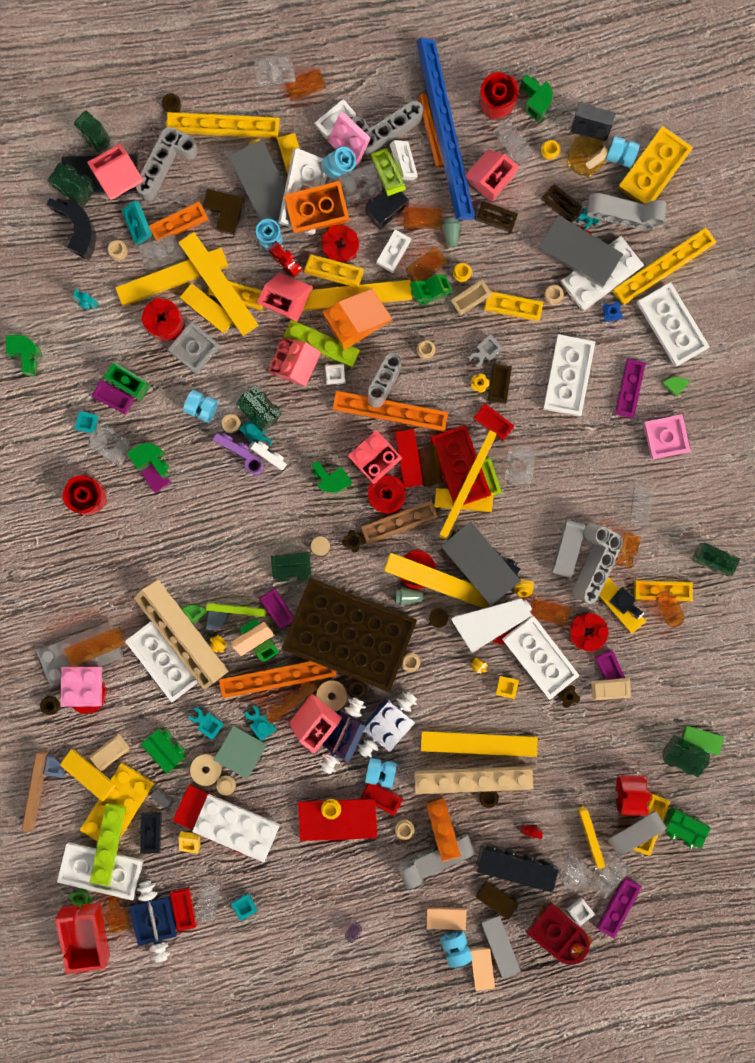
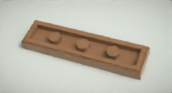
M432 500L363 525L360 528L368 545L437 519L438 515Z
M42 750L35 754L22 831L30 832L35 828L45 776L43 775L49 751Z

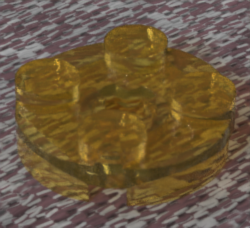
M591 137L576 140L568 152V166L581 176L592 177L602 169L606 157L592 169H589L585 164L588 160H585L582 154L586 155L589 153L591 158L604 147L598 139Z

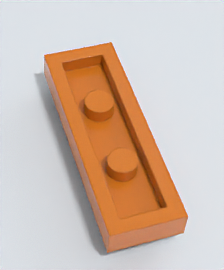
M200 201L149 225V228L159 245L209 219Z
M445 798L426 803L442 862L461 857Z

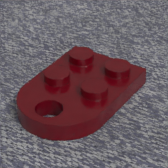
M552 902L547 905L526 931L528 936L563 964L574 965L580 963L586 958L590 949V941L585 930ZM576 945L582 947V952L578 955L572 953V948Z

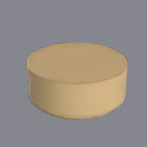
M113 240L108 245V253L113 259L122 260L127 256V246L121 240Z
M550 285L544 292V299L550 305L560 303L564 296L563 289L558 285Z
M228 414L223 417L221 425L225 432L234 434L240 430L241 421L236 415Z
M316 537L311 542V550L314 554L323 556L329 552L330 543L325 537Z

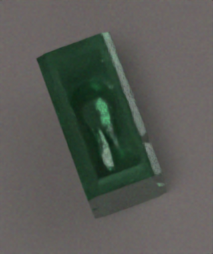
M87 110L74 121V126L83 140L91 145L94 150L99 153L108 148L111 142L110 137L102 123Z
M58 163L47 182L51 187L82 207L85 206L89 197L95 191V187L92 184L93 180L85 174H82V176L77 174V170L70 164L65 166L62 163Z
M257 386L243 393L236 403L261 432L275 424L282 414L278 406L273 404L267 398L265 392Z
M704 542L697 545L691 561L728 577L734 575L740 558Z
M310 552L271 556L273 579H278V582H288L291 577H297V581L308 580V576L312 575Z
M673 735L663 749L662 760L669 766H676L682 769L687 775H694L699 778L703 770L709 765L710 752Z

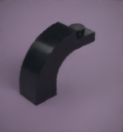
M49 198L46 205L51 211L73 222L74 233L67 248L73 254L89 261L96 245V231L90 217L78 203L71 199L67 204L61 199L57 198V200Z

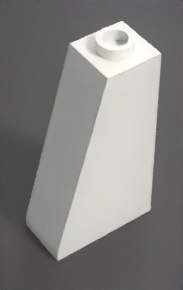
M519 598L457 615L450 619L470 651L474 652L532 616L530 613L532 608L527 600L523 601Z

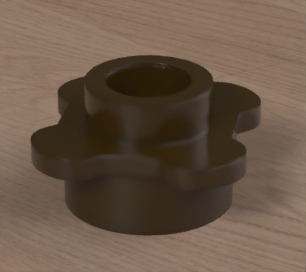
M350 530L346 539H343L342 544L356 553L359 551V546L365 542V538L356 534L354 530Z
M569 685L557 694L565 708H569L571 704L580 701V696L576 694L573 685Z

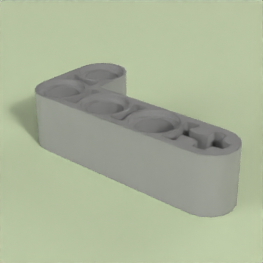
M412 101L372 128H369L363 118L353 117L351 120L371 138L369 142L372 145L366 147L363 155L370 156L371 153L379 151L417 126L423 118V106L418 101ZM401 121L403 125L398 126L395 122ZM385 131L388 134L386 136H381L379 133Z
M167 127L162 131L140 174L143 182L136 186L141 198L148 201L156 196L176 154L186 159L196 157L198 148L191 136L172 127ZM170 137H175L173 141H167ZM192 145L189 150L184 149L185 146ZM163 153H166V154H167L166 157H164V158H159V156H160L161 154H163ZM153 170H158L157 174L150 175Z
M601 193L589 195L587 216L640 230H651L665 222L666 202L654 200L644 205Z
M591 523L585 527L584 537L594 545L573 588L574 598L588 604H592L598 599L623 544V539L619 534L607 527Z
M468 834L456 837L461 853L459 858L442 862L438 846L401 862L398 865V869L406 888L413 889L423 883V878L473 856L475 850Z

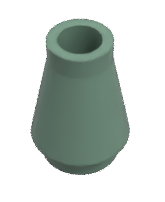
M456 219L443 220L442 229L446 247H458L460 223Z
M405 587L395 588L394 602L400 606L422 602L423 600L422 590Z

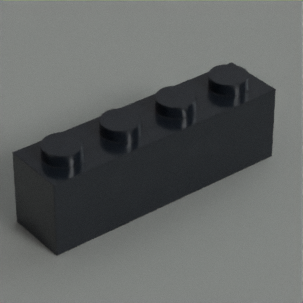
M492 844L481 845L475 866L477 873L551 893L554 891L559 869L551 860L543 859L542 862L535 860L536 857L529 854L520 856L517 855L516 851L505 849V851L498 850V847Z

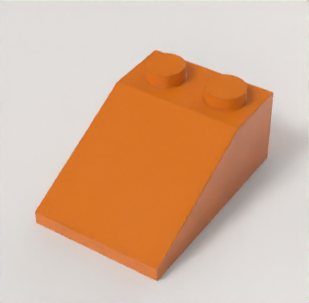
M340 181L284 195L294 234L350 222Z
M373 289L339 301L322 312L326 323L344 350L393 321Z

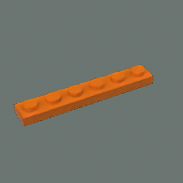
M336 391L332 409L333 411L445 432L448 412L387 400L384 401L382 406L375 408L368 404L366 396Z
M309 661L220 679L219 683L222 699L334 677L337 674L334 670Z

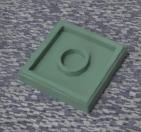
M233 726L214 761L248 779L267 745Z

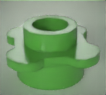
M79 888L78 891L71 892L69 895L73 906L79 905V909H81L83 904H91L93 900L88 895L87 889Z

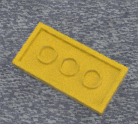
M662 126L618 186V189L640 204L645 205L650 201L656 200L693 147Z
M123 762L111 779L116 786L105 801L100 799L97 801L80 831L96 841L99 839L105 805L107 803L126 807L121 839L155 784L154 781Z

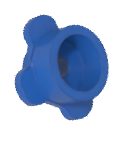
M614 302V304L605 303L602 306L606 322L614 321L615 319L621 320L623 315L620 313L621 305L619 302Z

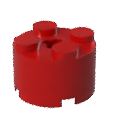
M503 72L491 73L484 79L479 93V106L488 118H503L513 111L519 90L516 80L511 75L503 74Z
M155 298L143 310L141 317L143 325L155 339L159 341L173 340L183 331L184 320L182 313L172 301Z
M78 475L68 480L62 493V498L66 507L71 511L82 515H93L106 505L107 493L100 481L89 476ZM84 492H87L86 499L82 498L85 495Z
M646 775L617 776L615 792H618L616 806L619 815L648 816L649 808L647 802H651V791L647 790L648 780Z

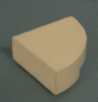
M606 147L601 148L585 163L589 169H592L605 159L608 154Z

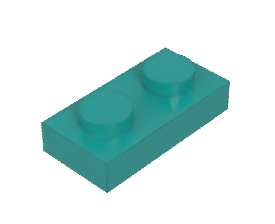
M132 201L122 209L135 244L141 245L153 236L139 201Z

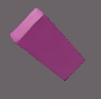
M626 359L614 415L634 418L646 365L645 362Z
M623 876L596 928L615 939L642 886Z

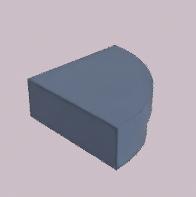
M209 611L206 630H214L222 626L227 620L229 613Z
M47 755L43 775L63 778L64 768L60 766L61 762L56 757Z

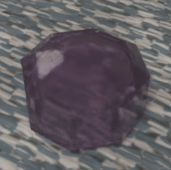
M357 922L352 923L345 932V939L353 943L362 932V926Z

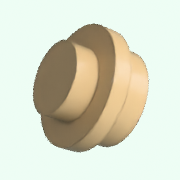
M423 340L417 345V354L422 359H430L434 356L436 348L433 342Z
M407 653L403 656L401 666L407 672H414L420 666V659L414 653Z
M225 775L218 779L216 788L220 794L230 795L236 788V782L231 776Z
M400 820L395 826V833L400 839L407 840L414 834V825L409 820Z

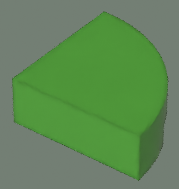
M672 377L662 384L676 397L690 382L681 377Z
M187 605L181 608L192 624L208 613L205 608L199 605Z

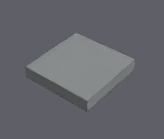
M191 321L167 350L197 375L221 346Z

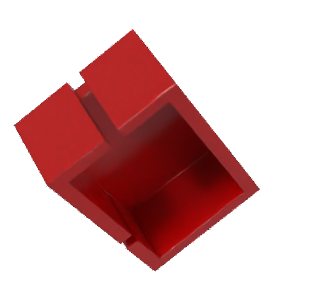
M100 902L83 904L81 909H79V905L61 907L55 922L61 953L64 954L65 973L105 969L110 958Z

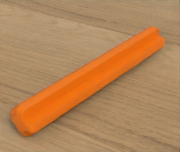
M421 94L418 96V101L423 106V120L434 161L437 167H441L444 164L429 97L427 94Z

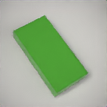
M685 725L680 744L720 755L724 737Z

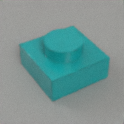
M79 411L75 430L95 435L100 416Z
M249 892L231 903L240 921L258 911Z

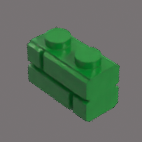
M115 362L112 363L104 376V379L139 401L144 398L151 386L148 382Z
M159 728L141 746L167 774L186 757L184 754L186 751L181 744H175L171 739L173 737L166 728L164 730Z
M670 807L667 817L663 822L667 827L665 835L674 840L677 837L684 840L683 844L692 849L695 846L701 849L711 830V827L673 807Z

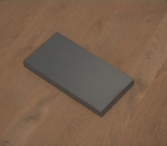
M261 139L229 155L228 158L260 221L264 219L277 221L279 220L285 184Z
M559 215L538 247L540 251L602 288L623 256V253Z
M471 521L441 546L490 606L521 581Z

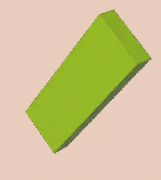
M388 148L371 153V160L387 195L390 196L406 190Z
M208 603L206 606L207 611L266 617V609L218 603Z

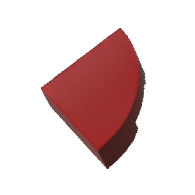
M521 825V833L542 839L543 832L540 827Z

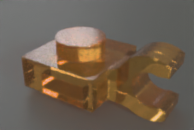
M624 533L623 544L620 552H623V554L617 558V565L623 566L626 560V567L631 568L633 566V556H637L641 537Z
M111 896L110 900L107 901L110 912L105 915L110 934L129 930L131 926L126 908L120 909L119 897Z

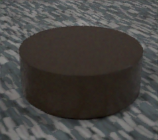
M166 94L162 99V106L166 112L178 113L180 111L182 103L176 94Z
M434 609L429 615V621L432 626L442 628L448 622V614L443 609Z
M481 791L479 800L484 807L493 808L497 805L499 796L496 791Z

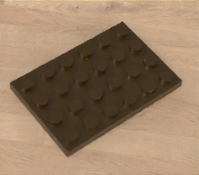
M310 578L281 650L390 692L417 619Z

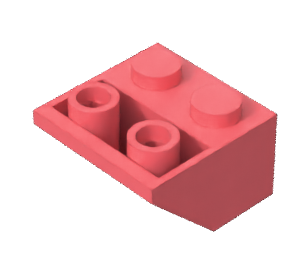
M121 144L114 146L87 162L110 200L143 182L142 177Z
M487 149L466 174V180L489 201L493 202L516 175L519 166L505 154Z
M279 272L264 285L257 303L268 310L298 322L313 287Z
M282 338L276 354L270 363L268 372L293 384L306 387L321 352L306 342Z
M377 430L348 455L349 460L373 484L402 459Z
M311 694L289 724L298 741L315 754L339 724L342 717L315 695Z

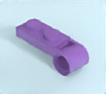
M216 433L213 441L246 459L245 468L250 474L260 475L263 472V462L248 451V446L240 442L237 445L231 442L233 438L224 433L221 436ZM253 461L259 462V468L255 471L250 470V464Z

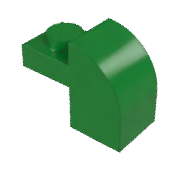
M526 74L521 81L520 89L531 98L526 103L524 111L539 123L549 110L553 97L552 88L547 81L541 86L534 77Z
M436 274L425 281L415 280L409 284L411 295L419 305L429 304L452 293L448 279L443 274Z
M5 335L6 355L11 358H21L22 373L27 376H35V370L38 369L35 357H42L39 346L23 335Z
M144 443L127 452L139 471L153 464L162 478L170 475L168 472L169 465L164 458L160 459L166 453L158 446Z
M318 460L311 464L314 468L311 471L317 480L322 479L317 484V487L327 494H338L353 484L342 467L328 475Z
M256 618L241 627L240 630L242 634H245L262 622H259ZM272 638L253 648L255 654L262 662L280 653Z

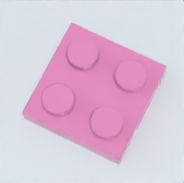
M342 112L338 115L327 142L335 149L343 146L351 149L356 157V165H358L371 138Z
M682 414L643 423L651 460L690 452Z
M61 667V706H102V667Z

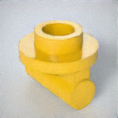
M520 579L521 581L514 586V593L520 597L531 595L533 593L534 581Z

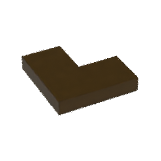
M207 189L202 207L203 209L220 213L216 231L235 236L244 198Z

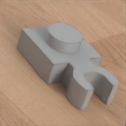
M490 334L476 347L479 352L471 354L469 361L477 358L479 363L475 367L479 368L484 359L489 362L503 347Z

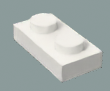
M344 99L315 122L316 128L327 140L339 114L344 112L350 119L356 116V113Z
M394 140L390 143V147L402 180L416 179L418 175L408 141Z
M394 230L376 264L393 273L408 248L411 238Z
M252 441L248 447L282 471L287 465L283 462L284 458L276 452L272 454L267 451L269 447L261 441L258 443Z

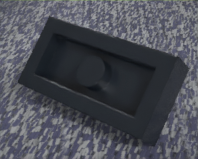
M162 812L141 813L140 853L161 852Z

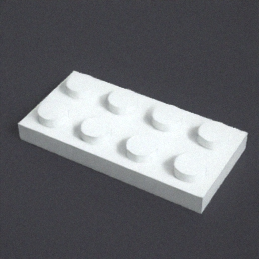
M295 148L291 157L284 195L325 185L327 176L322 168L323 158ZM283 196L278 223L292 228L285 197ZM316 230L306 231L304 233L314 235Z
M622 236L609 244V246L623 253V256L603 288L575 271L561 280L562 286L583 312L644 266Z
M671 282L637 302V305L675 367L710 347Z
M557 335L543 410L578 417L582 415L595 341Z
M533 615L502 639L549 700L580 676Z
M152 621L125 641L171 702H174L198 683Z
M209 794L192 832L265 862L280 824Z
M70 842L66 844L57 883L134 900L144 860L117 854L111 885L90 883L96 848Z

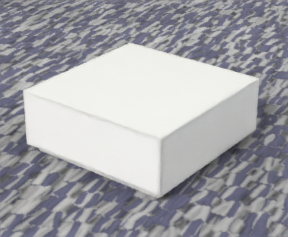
M344 364L325 365L327 385L345 384Z
M582 897L567 908L569 914L580 926L595 915Z

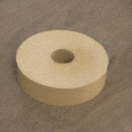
M329 680L320 685L316 697L333 711H338L347 701V691L342 683ZM333 692L336 696L335 699H330L328 694Z
M201 754L191 764V777L199 785H212L221 776L222 765L214 761L216 756L213 754ZM204 766L209 767L208 773L203 771Z

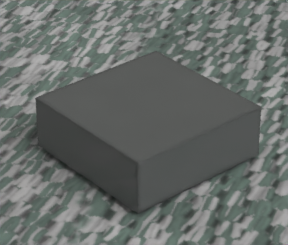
M159 787L151 795V798L164 808L173 800L171 796Z

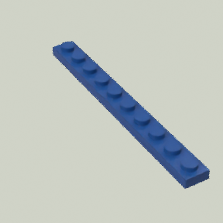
M419 38L416 44L456 220H472L475 218L436 43L435 40Z

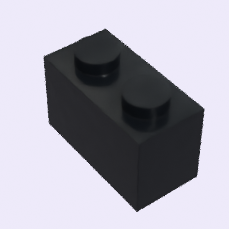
M578 103L570 132L607 142L613 126L615 112Z
M383 188L376 199L373 197L366 203L365 212L381 230L409 206V199L402 191L388 196Z

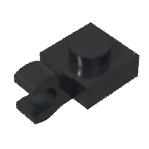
M623 587L608 601L622 614L628 611L636 619H640L644 614L633 605L637 600Z

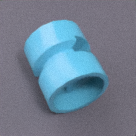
M614 136L605 160L614 163L620 161V165L631 168L640 144L632 141L626 143L624 138Z
M344 146L325 156L322 161L324 173L332 179H337L350 172L356 165L355 154L351 149Z
M264 219L258 223L256 235L260 246L264 250L268 251L276 241L280 245L282 244L281 230L276 221Z
M192 390L185 401L183 412L193 417L198 415V419L209 423L218 407V400L209 396L204 398V394Z
M370 757L365 783L376 785L379 782L383 787L392 788L397 763L389 761L382 763L380 759Z
M463 930L449 932L440 938L443 950L447 952L445 956L449 967H461L472 961L470 949L468 946H465L467 939Z

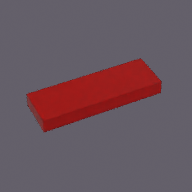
M414 429L395 432L398 452L402 457L400 465L405 489L423 486Z

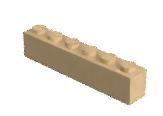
M159 580L142 589L135 596L136 602L204 690L229 672Z
M530 766L414 771L415 794L533 789V771Z

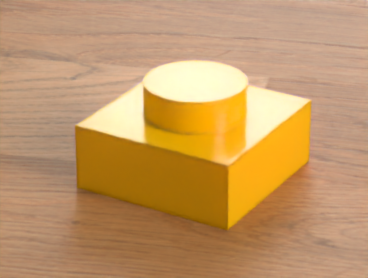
M499 675L495 694L515 699L519 680Z
M181 831L179 835V851L198 854L200 850V835Z

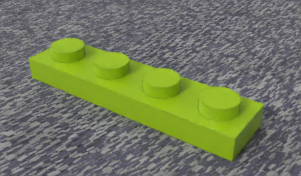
M293 320L290 321L283 336L287 339L306 342L320 351L321 355L350 368L354 367L360 350L353 346L344 350L337 339Z
M110 803L105 805L90 883L104 886L111 885L126 812L125 806Z

